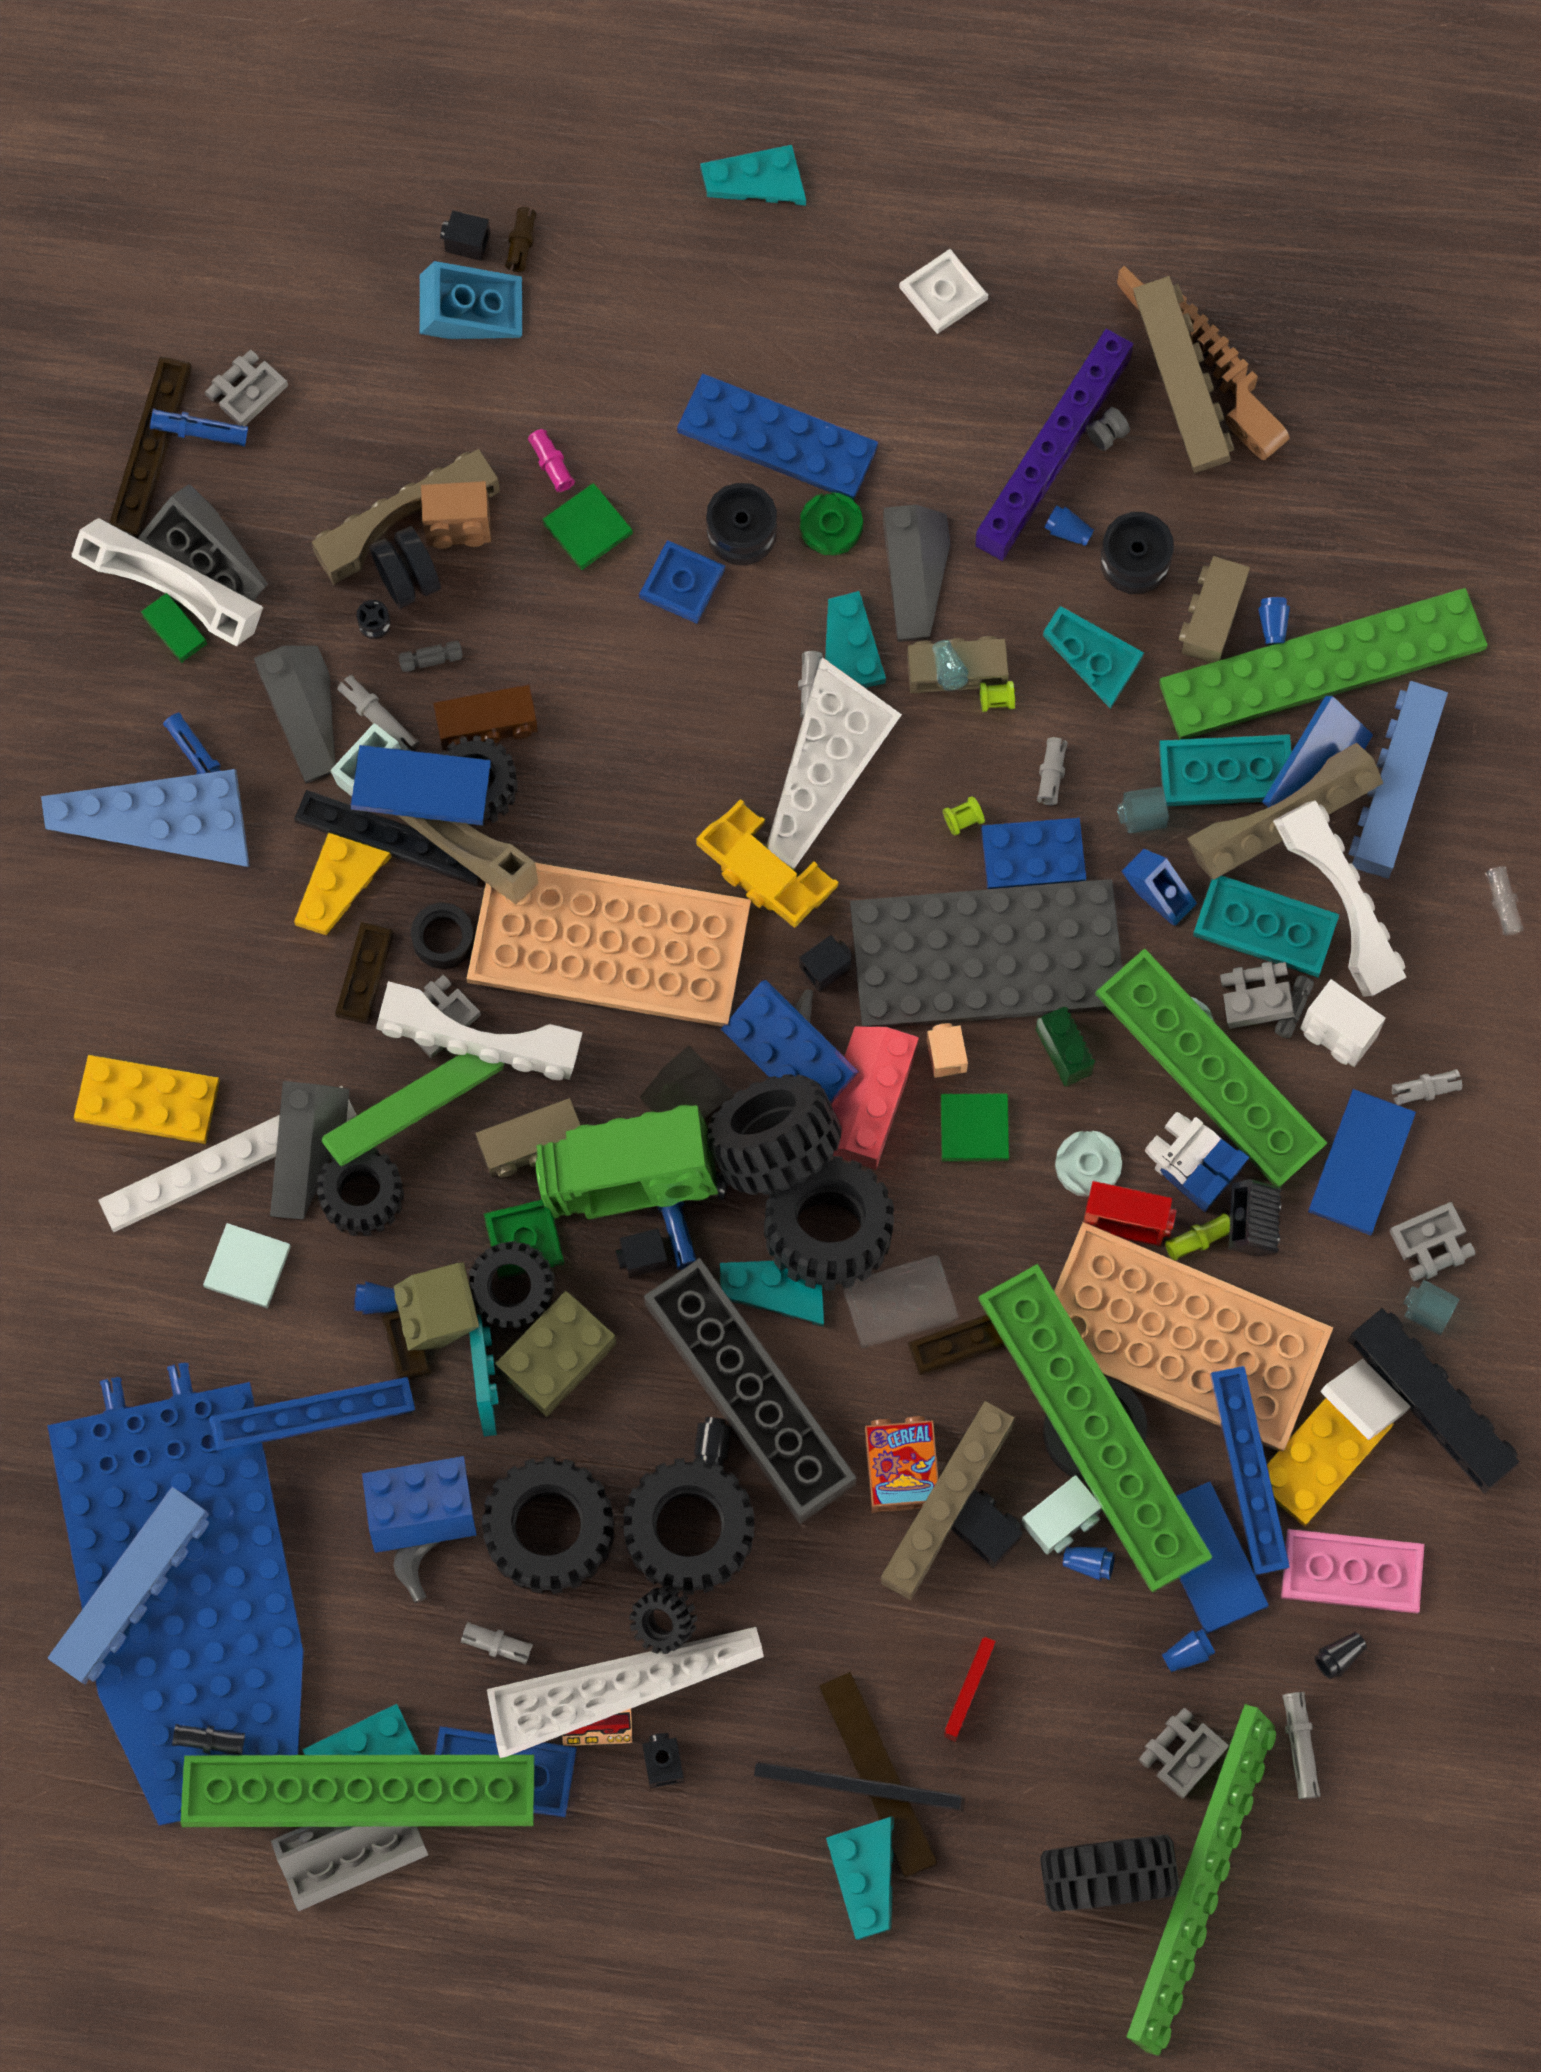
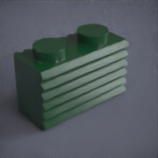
M1061 1007L1038 1018L1035 1030L1063 1085L1066 1087L1091 1076L1095 1060L1091 1059L1092 1054L1088 1053L1089 1048L1085 1047L1086 1042H1083V1036H1080V1031L1077 1030V1025L1074 1024L1071 1013H1068V1007Z

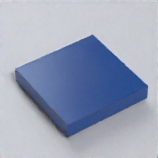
M667 540L639 593V598L698 624L725 571V565Z

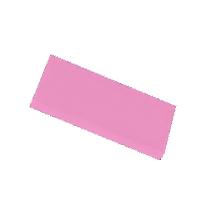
M1287 1529L1285 1548L1290 1568L1283 1569L1281 1599L1416 1614L1420 1612L1424 1544Z

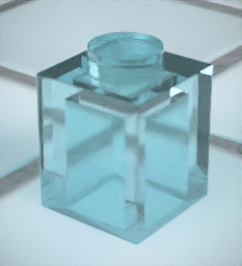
M1163 786L1124 792L1122 804H1118V816L1121 824L1126 823L1128 834L1167 827L1169 815Z
M1423 1280L1419 1289L1412 1286L1403 1303L1409 1307L1404 1316L1441 1335L1460 1299Z

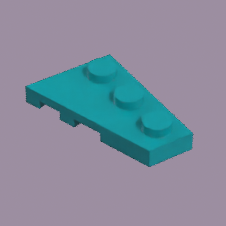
M1059 606L1043 631V637L1110 709L1144 655V652L1062 606Z
M476 1314L479 1327L469 1332L477 1406L483 1436L486 1437L497 1435L493 1405L499 1404L497 1386L490 1382V1375H495L493 1355H487L486 1350L487 1346H492L490 1326H483L481 1315Z

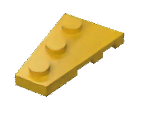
M328 833L294 920L295 925L327 935L349 909L351 902L360 891L366 888L373 880L374 874L391 858V854Z

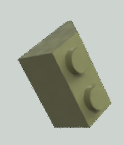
M464 1262L411 1275L393 1286L408 1351L441 1349L479 1327Z

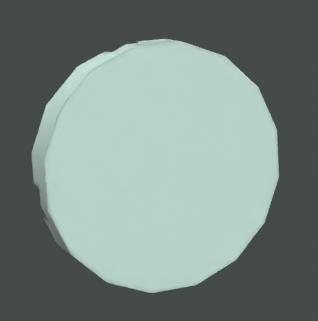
M1076 1132L1065 1139L1057 1151L1055 1168L1058 1179L1067 1190L1077 1196L1089 1197L1092 1181L1115 1185L1120 1177L1122 1168L1120 1149L1110 1137L1101 1132Z

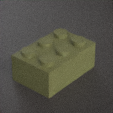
M565 1291L495 1365L497 1372L547 1418L616 1346V1338L609 1329Z

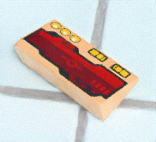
M631 1708L563 1734V1745L632 1743Z

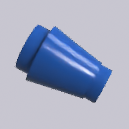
M1057 505L1044 526L1045 529L1051 531L1050 535L1077 544L1080 543L1083 546H1086L1094 531L1093 528L1089 527L1088 524L1066 506L1061 508Z
M1283 597L1264 598L1261 600V607L1258 608L1266 646L1285 643L1290 612L1287 599Z
M365 1281V1284H357L354 1311H362L363 1315L399 1311L395 1301L394 1289Z
M1066 1547L1063 1567L1099 1581L1102 1578L1110 1580L1112 1576L1115 1552L1108 1551L1107 1547Z
M1201 1629L1197 1632L1192 1630L1168 1649L1167 1652L1163 1653L1162 1656L1172 1673L1176 1670L1209 1661V1656L1216 1652L1204 1630Z

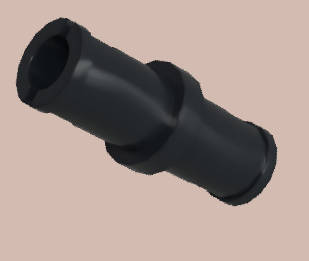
M176 1723L172 1746L203 1749V1753L209 1754L212 1750L242 1755L245 1733L214 1730L215 1726L207 1725V1728H199Z

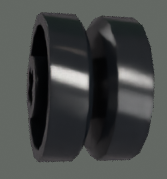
M734 483L724 486L713 495L707 506L706 515L707 539L710 548L720 559L733 565L746 566L756 563L770 553L776 542L777 510L773 499L764 489L750 483Z
M1129 512L1117 517L1108 526L1102 542L1100 565L1105 579L1117 590L1128 594H1144L1156 589L1166 579L1174 551L1173 536L1168 526L1157 516L1146 512Z
M411 526L395 533L394 541L397 551L391 542L385 538L369 545V550L378 573L399 609L415 602L416 594L413 584L420 594L428 596L441 589L432 559Z

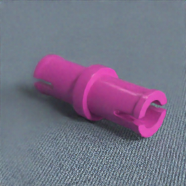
M539 429L534 431L528 437V441L540 459L538 462L540 468L548 473L557 492H564L570 489L575 481L563 463V454L555 449L546 430Z

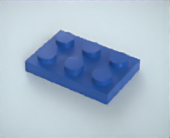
M1080 818L982 825L981 833L987 889L1086 881Z

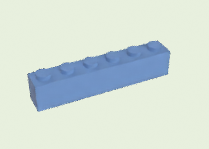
M1410 681L1407 691L1400 690L1395 709L1400 710L1398 720L1391 719L1385 736L1391 739L1388 749H1381L1376 765L1382 768L1380 776L1383 784L1367 793V796L1373 797L1370 808L1363 806L1358 825L1363 827L1361 837L1354 836L1348 855L1354 856L1352 864L1356 869L1389 879L1448 692Z
M172 1487L50 1653L48 1659L81 1683L86 1685L89 1679L94 1682L105 1668V1664L102 1663L104 1658L110 1651L115 1653L126 1639L123 1632L131 1622L135 1625L147 1610L144 1603L151 1594L158 1595L168 1580L164 1577L172 1565L178 1567L188 1553L185 1547L192 1537L198 1539L209 1524L205 1520L209 1515L207 1511Z

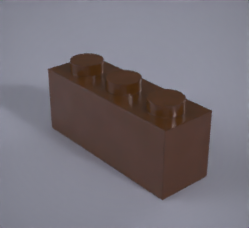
M529 684L433 703L442 750L448 749L447 746L452 742L456 746L459 745L460 739L467 737V742L473 741V736H481L482 742H486L487 738H490L497 743L502 738L513 737L515 739H523L531 736L534 732H538Z

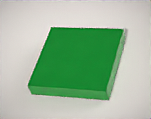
M594 483L542 519L544 526L581 571L633 534L630 526Z
M941 1094L942 1161L1009 1160L1008 1094Z
M543 1200L484 1213L491 1247L509 1241L526 1243L530 1247L542 1252L541 1255L548 1259L551 1264L550 1267L564 1264L553 1214L544 1205ZM514 1264L504 1265L497 1270L499 1280L527 1273L522 1267Z

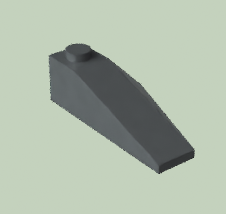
M190 484L169 498L138 537L140 541L253 602L268 585L214 507Z
M919 505L884 508L883 529L897 641L930 639L950 549L947 514Z
M282 646L255 657L254 661L258 674L305 783L307 784L332 774L330 770L336 765L330 674L318 646Z
M283 1081L270 1210L271 1217L304 1219L318 1188V1175L323 1174L322 1166L325 1162L329 1163L330 1156H332L322 1143V1137L347 1122L350 1089Z

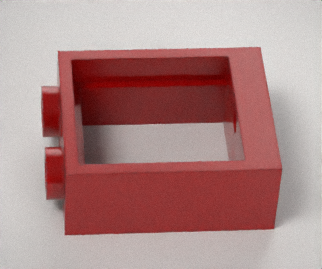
M1092 1181L1083 1222L1123 1239L1161 1246L1163 1237L1170 1238L1177 1210L1170 1209L1172 1198Z

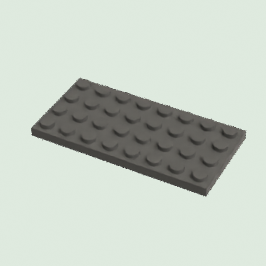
M1112 879L850 901L862 1027L896 1028L1046 1015L1064 1006L1068 1007V1013L1109 1010L1095 993L1122 969Z

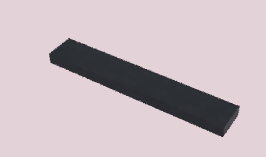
M306 790L294 820L298 824L389 852L391 857L476 887L480 883L481 878L408 825L371 812L351 810V805Z
M761 1762L756 1763L754 1776L761 1779L964 1811L965 1799L957 1794Z

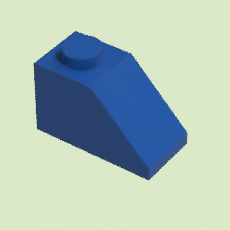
M1143 849L1122 870V873L1135 892L1174 926L1197 904L1168 859L1161 855Z

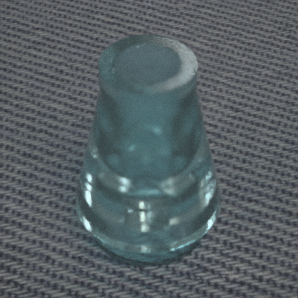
M942 640L935 643L932 649L935 656L938 683L947 691L963 687L968 682L967 676L969 671L952 647L949 640Z

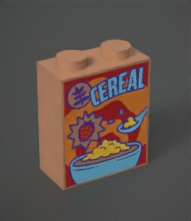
M923 1416L906 1418L905 1423L892 1424L890 1419L871 1421V1425L865 1426L864 1431L871 1513L921 1509L938 1481L933 1420L925 1421Z

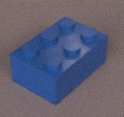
M464 1456L362 1473L369 1532L375 1553L477 1535Z

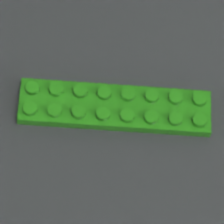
M1145 948L1096 991L1095 995L1232 1142L1249 1156V1160L1274 1186L1280 1187L1327 1144L1319 1133Z

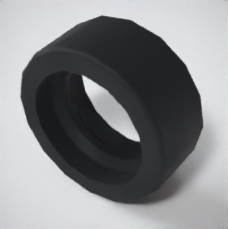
M443 902L428 905L418 912L412 922L410 934L415 953L421 961L433 968L441 969L455 967L466 960L473 949L475 938L471 920L464 910L454 904ZM448 918L460 926L462 931L461 942L451 952L435 953L429 950L424 943V929L433 920Z

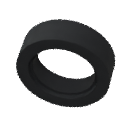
M1105 1377L1145 1443L1147 1419L1141 1402L1127 1386L1117 1380ZM1045 1415L1043 1438L1050 1458L1067 1475L1071 1477L1076 1475L1081 1481H1085L1049 1418Z

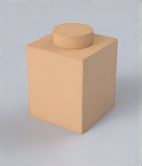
M944 1023L934 1026L933 1030L927 1033V1045L934 1078L966 1073L968 1061L961 1025L952 1027V1024Z

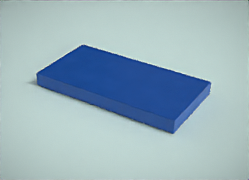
M1325 696L1262 802L1269 808L1283 801L1307 784L1322 769L1328 758L1355 743H1358L1365 750L1373 734L1333 696Z
M359 745L351 810L483 825L491 760Z
M1353 1089L1308 1213L1371 1236L1416 1112Z
M1209 1481L1177 1495L1176 1497L1212 1555L1210 1561L1179 1578L1205 1634L1207 1635L1268 1608L1269 1604L1211 1482Z
M439 1727L435 1755H499L496 1738L493 1734ZM543 1742L512 1754L534 1755V1813L566 1818L577 1747Z

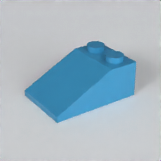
M434 261L420 274L419 334L446 339L520 338L522 336V277Z

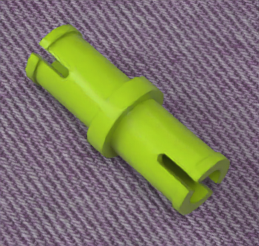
M1224 1213L1203 1225L1195 1224L1190 1227V1231L1165 1241V1247L1172 1260L1176 1261L1178 1258L1197 1249L1203 1251L1209 1248L1210 1243L1229 1235L1230 1218Z

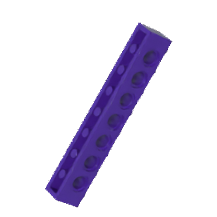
M1105 329L978 528L975 541L976 547L1001 561L1005 559L1085 433L1086 425L1093 420L1130 362L1134 343Z

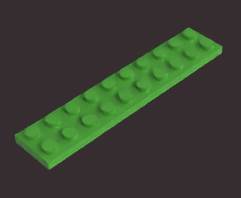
M1463 588L1285 641V643H1277L1160 678L1159 685L1179 740L1189 739L1323 699L1325 696H1333L1484 651L1487 648V643L1467 590Z
M1037 1264L979 1296V1302L1150 1591L1153 1593L1210 1561L1212 1555L1039 1265Z
M1247 1704L1244 1705L1127 2034L1129 2040L1147 2053L1160 2056L1162 2048H1166L1170 2041V2024L1173 2016L1177 2015L1183 2003V1995L1181 1993L1185 1982L1189 1981L1193 1975L1195 1968L1193 1959L1197 1948L1202 1947L1207 1933L1205 1925L1209 1914L1212 1915L1216 1910L1218 1904L1217 1891L1221 1881H1225L1230 1869V1862L1228 1860L1232 1849H1235L1240 1842L1242 1820L1244 1815L1247 1816L1251 1811L1253 1805L1252 1792L1255 1784L1259 1783L1263 1777L1265 1769L1263 1761L1266 1752L1271 1750L1275 1743L1276 1726L1258 1708Z
M499 1755L184 1756L181 1826H534L535 1758L534 1755H509L502 1758Z

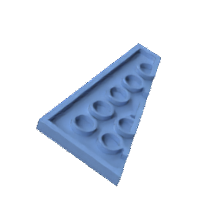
M236 769L41 796L45 829L250 867Z

